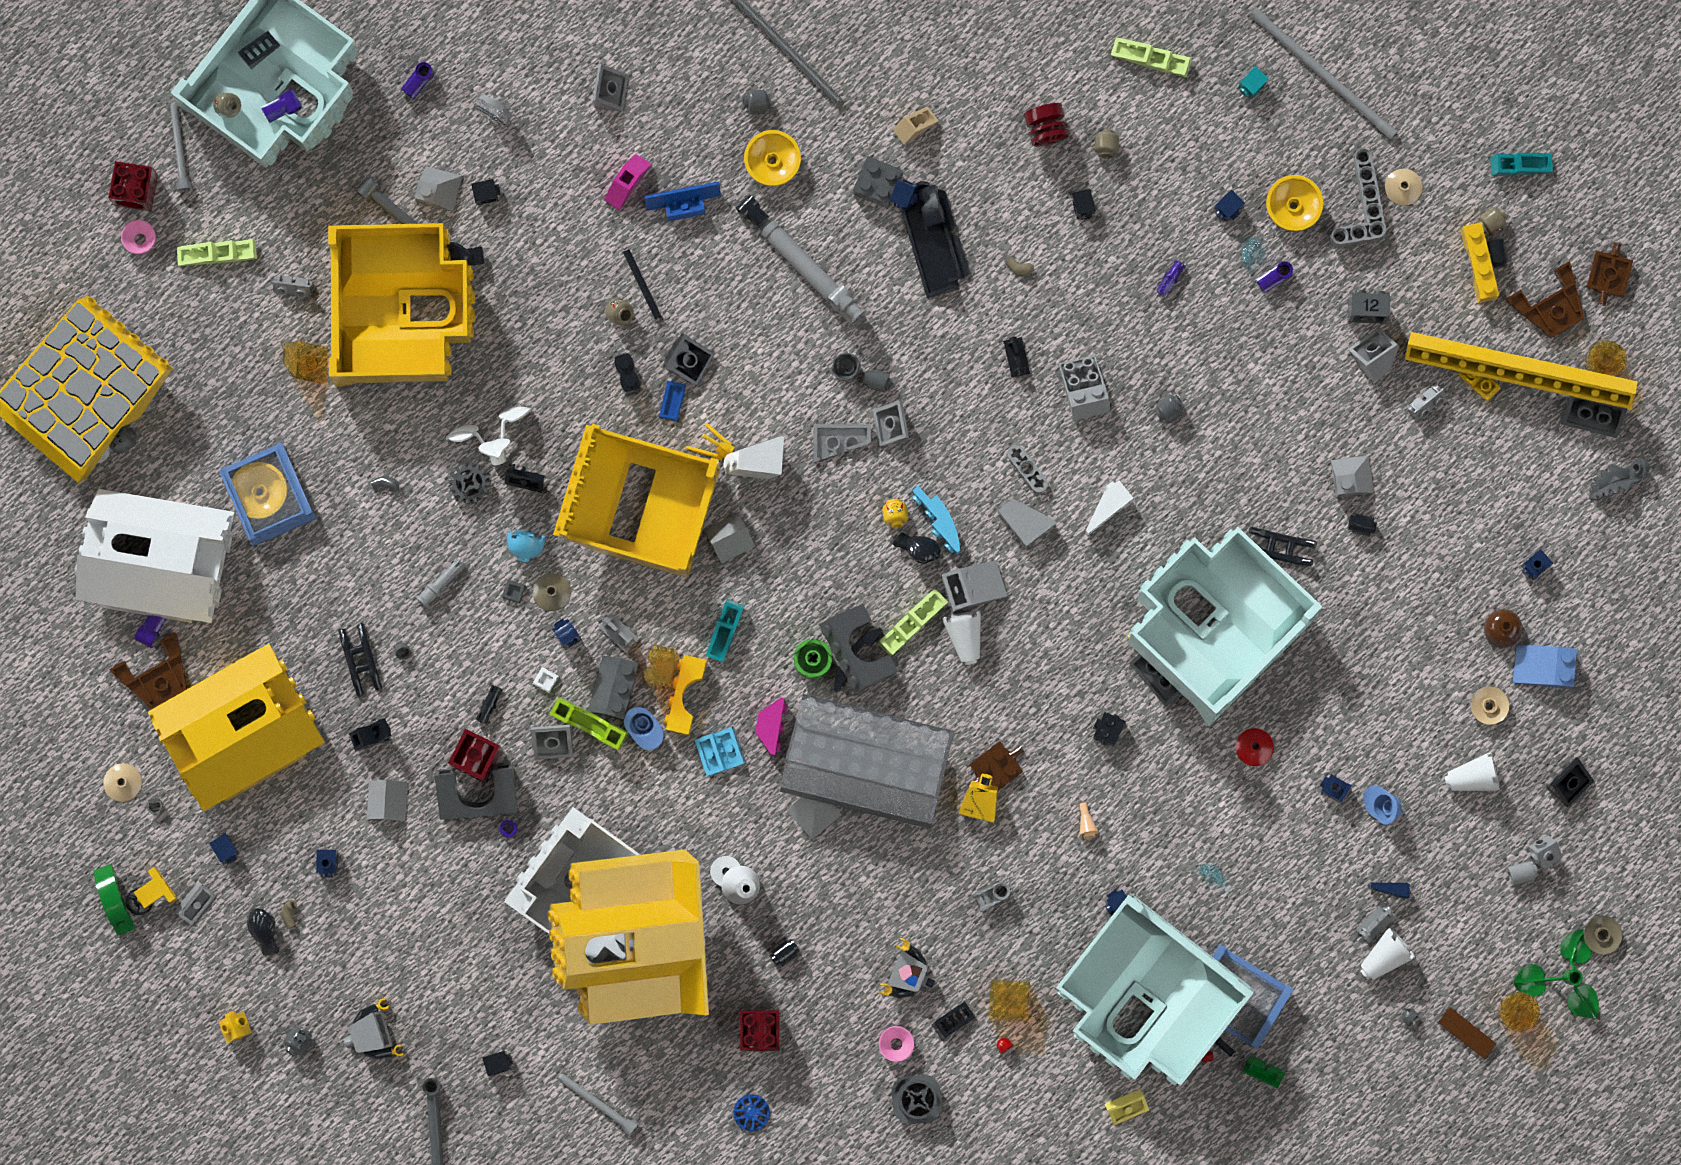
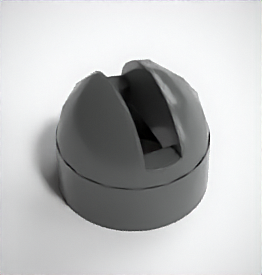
M401 642L395 646L394 652L398 659L403 660L410 656L411 651L406 643Z
M152 798L147 803V810L152 814H158L163 808V803L158 798ZM160 803V806L151 808V804Z
M1410 1008L1402 1012V1019L1408 1026L1413 1022V1019L1415 1020L1419 1016L1415 1010Z

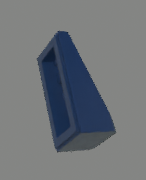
M1371 882L1369 884L1371 890L1402 899L1410 898V884Z

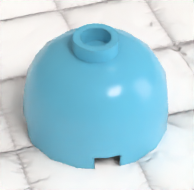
M515 530V534H512L511 531H508L507 547L512 555L518 557L519 561L529 562L530 558H536L543 551L546 536L541 534L540 538L534 536L535 532Z

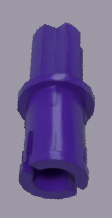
M1176 260L1169 272L1164 274L1165 278L1156 290L1159 295L1165 297L1172 286L1178 282V277L1186 268L1184 264L1182 265L1180 261Z

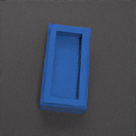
M667 381L659 418L678 422L686 389L685 384Z

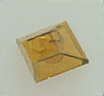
M301 341L284 343L283 363L294 379L326 384L327 346Z

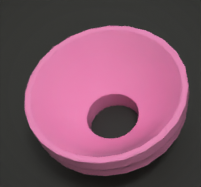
M134 220L123 228L121 241L129 252L137 255L145 254L155 245L156 233L148 222ZM138 234H143L146 237L144 244L138 245L135 243V237Z
M890 1027L880 1036L879 1050L890 1061H903L911 1055L914 1049V1039L911 1033L903 1027ZM895 1038L902 1041V1047L899 1050H893L890 1046L891 1041Z

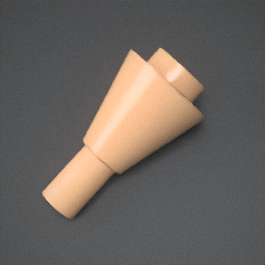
M1087 803L1079 804L1082 815L1080 836L1084 837V839H1091L1096 837L1095 834L1098 833V830L1089 814Z

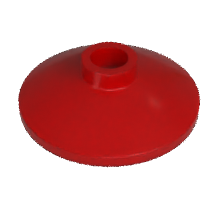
M1247 729L1239 735L1236 741V753L1239 759L1249 766H1261L1267 763L1273 755V740L1262 729ZM1253 743H1257L1259 745L1258 750H1254L1252 748Z

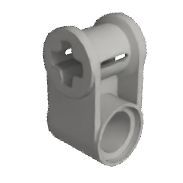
M998 883L980 890L972 896L976 898L980 906L979 911L983 912L1008 899L1010 888L1005 883ZM1003 886L1007 889L1006 896L999 897L996 894L998 887ZM982 896H984L987 904L984 903Z

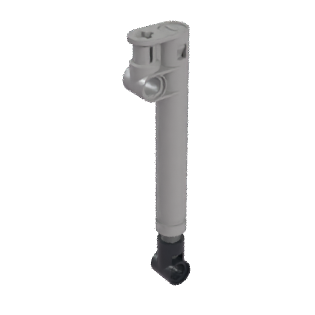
M749 194L735 207L738 212L741 211L745 216L744 218L746 220L749 219L757 229L761 228V234L768 239L776 250L853 328L866 317L867 311L860 309L847 288L842 284L838 286L775 221L771 222L769 216L760 209V204Z

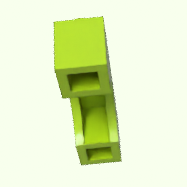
M558 697L549 714L591 734L601 742L617 750L622 748L629 734L628 731L563 697Z

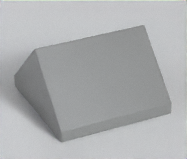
M599 64L593 95L594 107L623 111L629 75Z
M902 400L873 409L879 447L909 442Z
M738 513L704 530L721 564L755 547Z
M570 725L531 727L535 760L573 757L572 730Z
M391 780L369 781L367 819L405 821L408 783Z

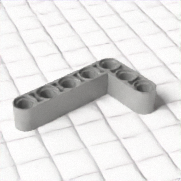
M1366 148L1357 150L1353 158L1365 223L1336 228L1330 236V242L1336 248L1377 242L1383 238L1386 232L1371 152ZM1359 155H1364V156H1366L1367 161H1366V162H1361V161H1359V160H1358V156H1359ZM1367 173L1370 175L1371 179L1364 180L1361 177V174ZM1365 192H1372L1374 194V198H1367L1365 196ZM1373 209L1377 212L1378 216L1371 217L1368 211ZM1372 229H1380L1381 235H1374ZM1359 231L1363 237L1357 239L1354 237L1353 232ZM1334 235H1342L1344 241H1336Z

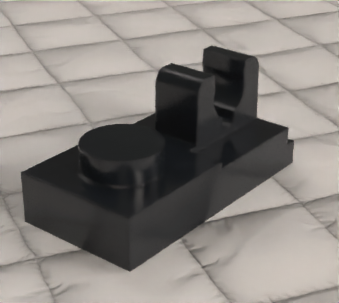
M512 464L509 470H506L505 484L542 493L545 475L526 471L524 466L522 470L515 469V464Z

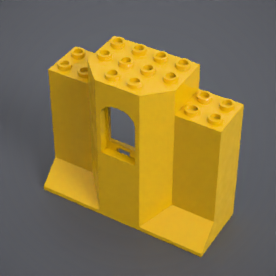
M443 223L328 226V245L331 248V358H329V377L336 387L355 383L448 381V376L452 374L451 364L448 361V357H451V345L449 344L471 343V338L474 337V326H472V323L476 322V315L472 304H475V292L471 285V281L474 280L472 267L468 265L467 260L451 261L450 252L447 248V244H450V233H448V229L445 228ZM410 296L446 297L450 303L448 317L442 321L411 322ZM404 304H406V314H404Z
M684 849L571 863L568 875L569 880L572 881L570 898L573 902L550 904L551 910L548 911L549 922H552V930H549L550 940L553 941L551 958L555 964V968H552V976L564 990L576 988L577 994L580 995L578 1013L582 1015L583 1019L589 1025L677 1013L709 1015L699 861ZM624 934L626 959L591 963L587 959L585 948L591 939ZM629 940H633V951H630Z

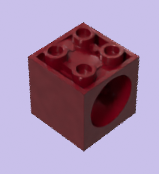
M115 161L109 200L117 207L152 212L158 174L151 166Z
M465 729L448 764L452 768L486 784L493 770V765L496 764L503 749L500 745Z
M779 1010L740 1011V1051H780Z

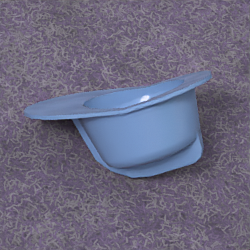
M635 707L626 713L624 726L635 742L646 750H653L659 747L663 741L664 734L661 725L653 714L642 707Z
M1378 785L1371 786L1364 792L1363 798L1366 811L1382 824H1390L1404 814L1400 799L1390 794L1384 788Z

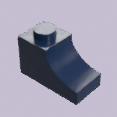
M561 619L554 624L552 631L565 650L582 640L568 619L565 621Z

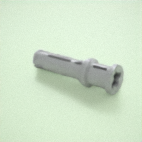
M456 558L433 584H428L425 591L415 598L428 609L430 607L429 604L436 597L441 596V591L466 565Z

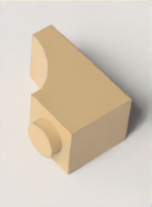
M927 106L905 116L895 126L893 131L901 142L906 144L937 124L938 119Z

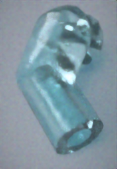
M1252 237L1242 246V264L1251 263V252L1261 246L1259 239Z
M1202 864L1198 869V873L1201 876L1213 877L1218 885L1226 880L1216 865Z

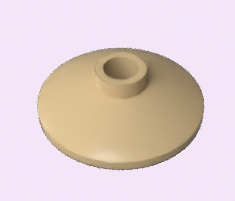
M1395 170L1385 181L1386 195L1397 205L1407 206L1413 204L1421 196L1422 181L1412 170ZM1406 183L1408 188H1402L1401 184Z
M1493 686L1483 687L1476 691L1471 699V712L1479 722L1494 725L1501 722L1507 716L1509 700L1506 694L1499 688ZM1486 703L1492 704L1491 710L1486 709Z
M122 763L114 765L106 772L103 786L106 794L111 799L126 802L137 796L142 786V779L135 767ZM120 779L125 780V783L122 786L118 784V781Z

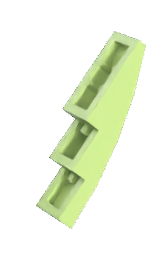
M1116 38L1111 53L1112 57L1182 77H1187L1192 61L1190 57L1172 54L1171 51L1153 48L1149 44Z
M256 240L206 242L177 247L178 266L257 259Z
M934 589L910 610L877 644L888 655H894L948 601Z

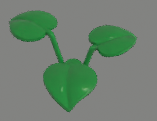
M1584 929L1571 932L1561 942L1560 954L1562 957L1570 959L1569 964L1572 970L1565 971L1563 977L1544 978V971L1540 966L1528 964L1520 969L1513 980V985L1520 993L1532 997L1539 996L1545 992V981H1564L1567 985H1574L1573 989L1575 992L1570 993L1567 998L1569 1010L1579 1017L1593 1019L1598 1017L1599 1002L1597 994L1590 985H1579L1583 980V976L1573 963V961L1578 964L1585 963L1592 954L1584 940Z

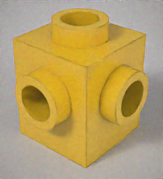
M236 1011L229 1012L224 1015V1019L219 1021L226 1043L239 1040L252 1033L244 1011L237 1014Z

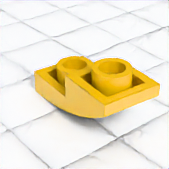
M1463 372L1458 373L1487 402L1501 389L1500 385L1490 378Z

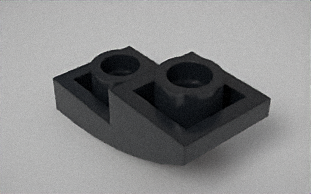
M934 184L919 189V202L926 227L929 229L945 223L943 206L939 201L938 187Z

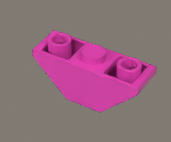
M635 154L624 164L613 180L604 201L620 211L652 164Z
M782 697L758 713L755 733L771 756H775L776 752L780 753L781 741H778L779 733L783 734L785 722H781L782 714L786 715L788 703H785V698Z

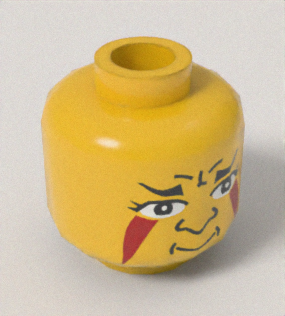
M900 499L888 500L883 506V519L886 525L897 529L903 527V524L908 521L907 506Z

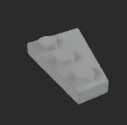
M814 424V462L871 443V424Z

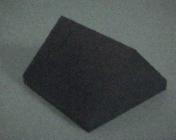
M1576 757L1546 787L1568 808L1594 780L1580 759Z

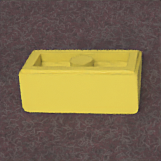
M1141 1089L1105 1104L1113 1125L1149 1111Z

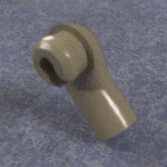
M1010 257L1005 262L1017 276H1028L1034 270V266L1031 263L1018 264L1013 257Z
M294 900L286 901L280 913L287 929L296 926L292 917L297 907V903Z

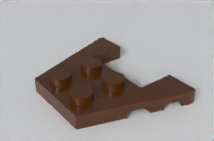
M1570 261L1554 270L1564 288L1537 304L1531 306L1522 290L1506 298L1508 304L1551 339L1584 319Z
M175 632L160 640L169 658L139 676H133L125 661L109 669L112 674L152 709L187 690L178 636Z

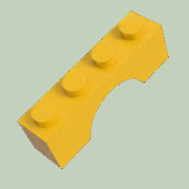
M1482 222L1463 226L1460 232L1472 267L1473 286L1477 302L1482 303L1496 300L1499 292Z
M684 655L683 659H679L677 670H680L678 678L675 677L673 689L676 690L674 697L670 696L668 707L671 710L670 714L665 716L663 725L667 726L666 731L685 736L690 735L693 716L683 706V694L692 683L703 681L707 660Z

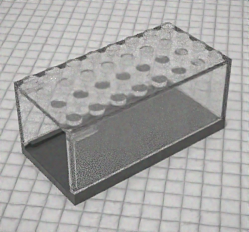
M803 694L784 763L780 792L931 829L954 731Z

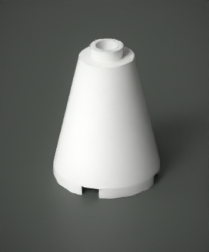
M973 611L951 615L952 618L950 620L944 617L943 623L960 661L965 662V665L977 663L976 659L980 658L981 612L977 611L976 615H973Z
M1487 753L1449 771L1448 776H1445L1447 788L1451 787L1452 791L1500 790L1496 767L1492 761L1494 760L1492 753Z
M735 866L723 876L721 883L722 892L732 903H749L757 896L760 889L758 875L749 867Z
M1389 928L1361 964L1363 968L1361 973L1367 979L1372 978L1375 980L1413 960L1415 955L1412 951L1409 952L1407 950L1408 945L1401 937Z

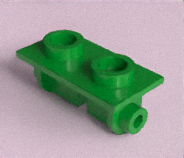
M1249 1056L1243 1073L1278 1089L1285 1075L1282 1072L1283 1069H1279L1271 1064L1267 1069L1265 1068V1061L1255 1056Z

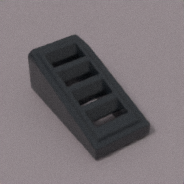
M267 31L242 48L238 54L248 67L253 69L279 48L280 44ZM265 39H268L272 43L271 47H269L268 44L264 41ZM260 43L266 48L265 51L260 48ZM254 48H256L260 52L258 56L253 51ZM249 52L254 57L252 60L247 55Z
M964 1001L936 1020L932 1027L943 1041L976 1017ZM964 1008L967 1019H964L960 1014V1009ZM954 1013L957 1015V1017H958L959 1020L961 1021L960 1024H958V1022H957V1021L955 1020V1018L953 1017V1014H954ZM947 1018L950 1019V1021L954 1025V1028L950 1027V1025L946 1021ZM940 1023H943L948 1032H945Z

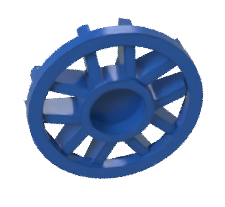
M750 1094L741 1097L736 1102L733 1110L736 1123L747 1131L763 1128L770 1114L767 1102L758 1095ZM750 1097L757 1098L758 1100L752 1104ZM746 1098H748L750 1102V1105H748L747 1107L743 1102V1100ZM761 1100L764 1105L758 1109L756 1105ZM740 1102L745 1109H737ZM765 1107L767 1110V1115L760 1112ZM744 1112V1116L737 1117L736 1113ZM759 1115L766 1117L764 1122L758 1119ZM746 1118L743 1126L738 1120ZM748 1120H752L751 1128L746 1127ZM755 1120L761 1123L760 1126L754 1128Z

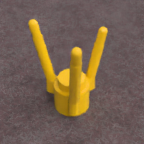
M705 423V426L722 441L719 443L706 434L702 435L703 438L717 446L716 452L718 454L686 446V449L722 461L726 455L734 451L735 447L713 427Z

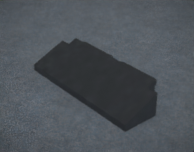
M920 181L915 183L919 185L916 194H918L919 189L930 186L929 182ZM939 189V201L943 206L945 223L929 229L926 227L919 196L914 205L901 209L927 298L960 290L958 280L965 279V276L969 274L960 238L952 234L956 224L945 190Z

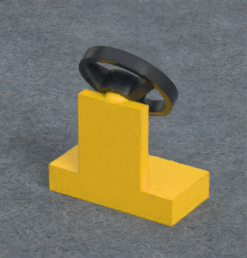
M156 867L148 870V873L153 878L151 881L139 889L130 891L126 896V907L135 915H145L148 913L152 903L162 896H165L171 904L178 900ZM129 898L133 900L134 905L138 907V912L132 909L129 905ZM149 906L147 911L142 912L143 907L147 908Z

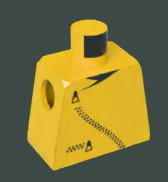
M981 774L979 782L971 781L958 814L994 823L998 787L991 785V775Z

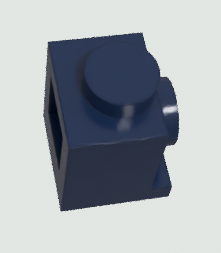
M1331 774L1329 777L1325 776L1320 784L1322 790L1320 792L1342 803L1352 785ZM1332 784H1337L1338 790L1334 791L1331 787Z

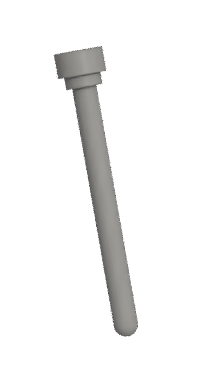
M172 103L170 110L179 173L176 188L177 192H184L183 188L191 191V181L186 176L178 106Z
M565 1074L558 1076L559 1081L620 1124L624 1130L623 1132L628 1136H631L633 1130L638 1127L639 1124L633 1119L626 1120Z

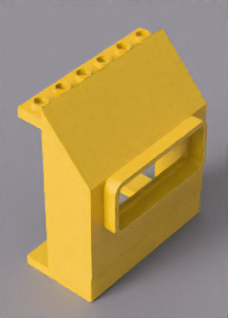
M593 423L592 426L586 425L553 535L602 554L688 578L720 472L719 459L711 457V460L603 430L600 425ZM632 463L656 470L634 542L609 535L629 467Z

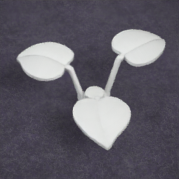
M512 407L501 412L499 418L502 419L500 439L484 442L477 432L479 430L478 426L464 425L453 430L446 437V441L462 442L476 436L481 443L478 448L479 451L490 456L492 465L503 464L506 462L504 451L510 445V440L505 438L506 422L517 421L532 409Z

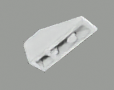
M1112 481L1104 488L1106 491L1103 493L1085 533L1087 536L1133 501V497L1120 481L1116 483Z

